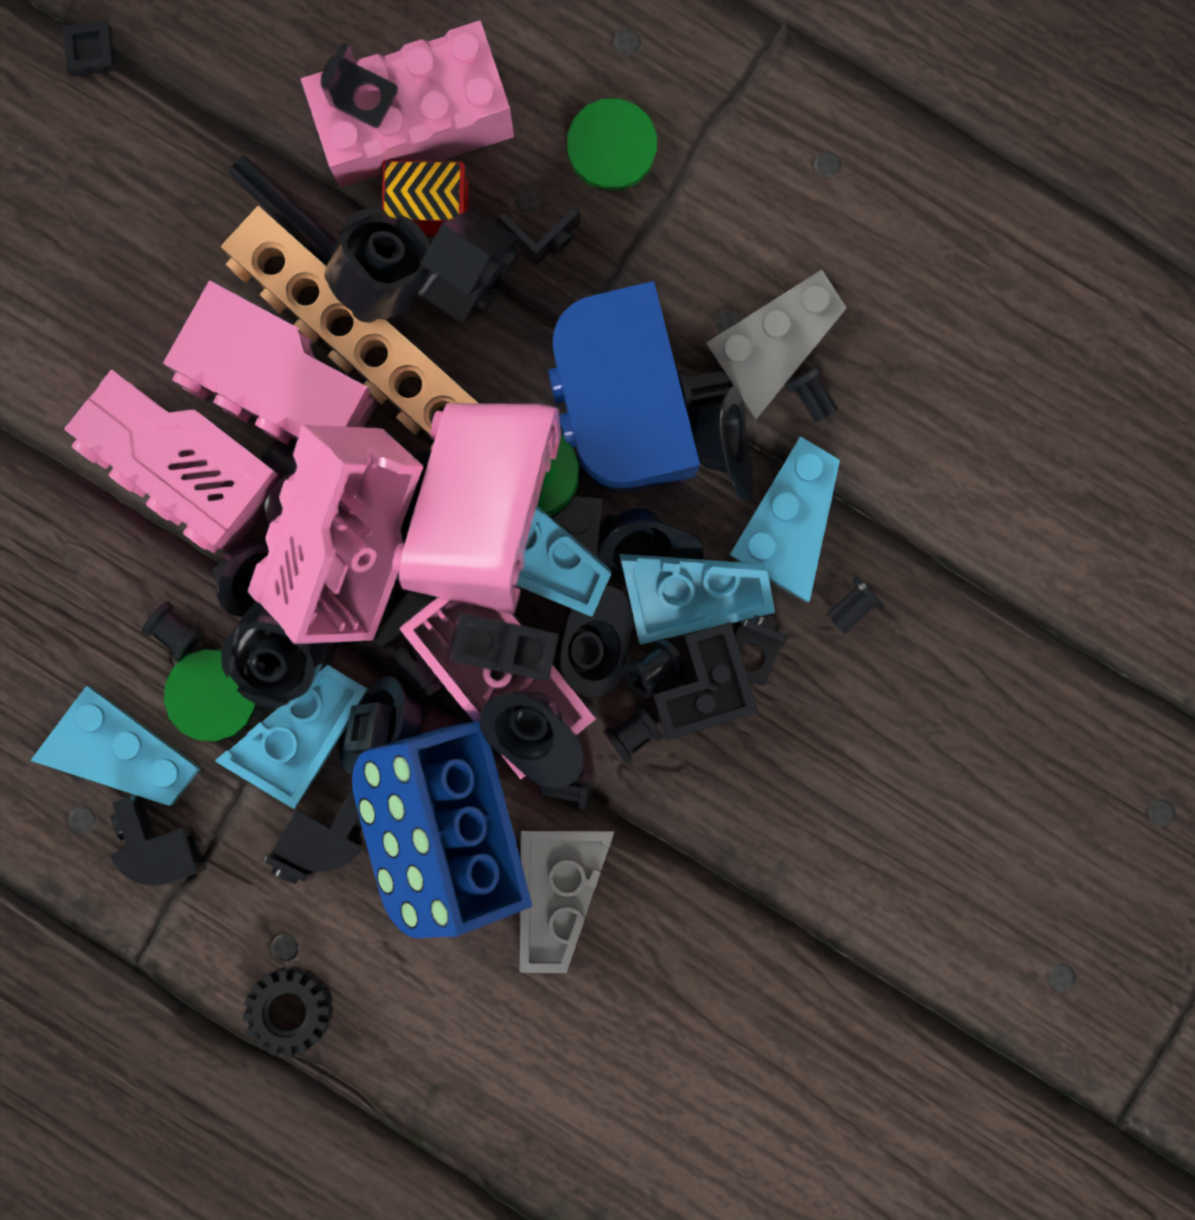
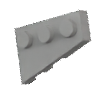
M822 270L706 342V349L719 369L723 370L724 374H727L730 386L739 389L744 407L754 422L847 308Z
M521 830V863L533 907L520 911V973H567L615 831Z

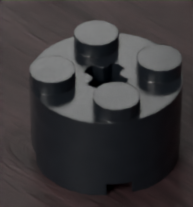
M378 208L358 211L346 220L324 272L325 279L334 296L352 311L356 319L366 323L374 322L377 319L393 318L408 310L414 302L429 270L421 264L430 247V242L422 229L411 219L399 214L397 219L382 215L385 209Z
M255 602L247 609L225 641L221 653V664L226 677L231 676L233 681L239 686L237 691L244 698L262 706L280 707L289 704L291 700L302 697L309 690L327 658L329 642L294 644L285 634L286 631L260 603Z

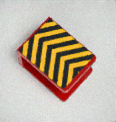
M383 161L382 209L385 210L382 215L397 219L399 214L415 222L427 237H435L442 223L468 210L469 182L465 178L464 163Z

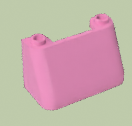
M448 403L443 412L436 411L434 414L430 437L435 439L406 542L398 543L393 557L392 569L399 572V581L402 589L515 614L521 591L520 588L513 586L517 585L520 570L524 568V551L545 472L549 473L551 459L556 460L561 441L558 408L541 404Z

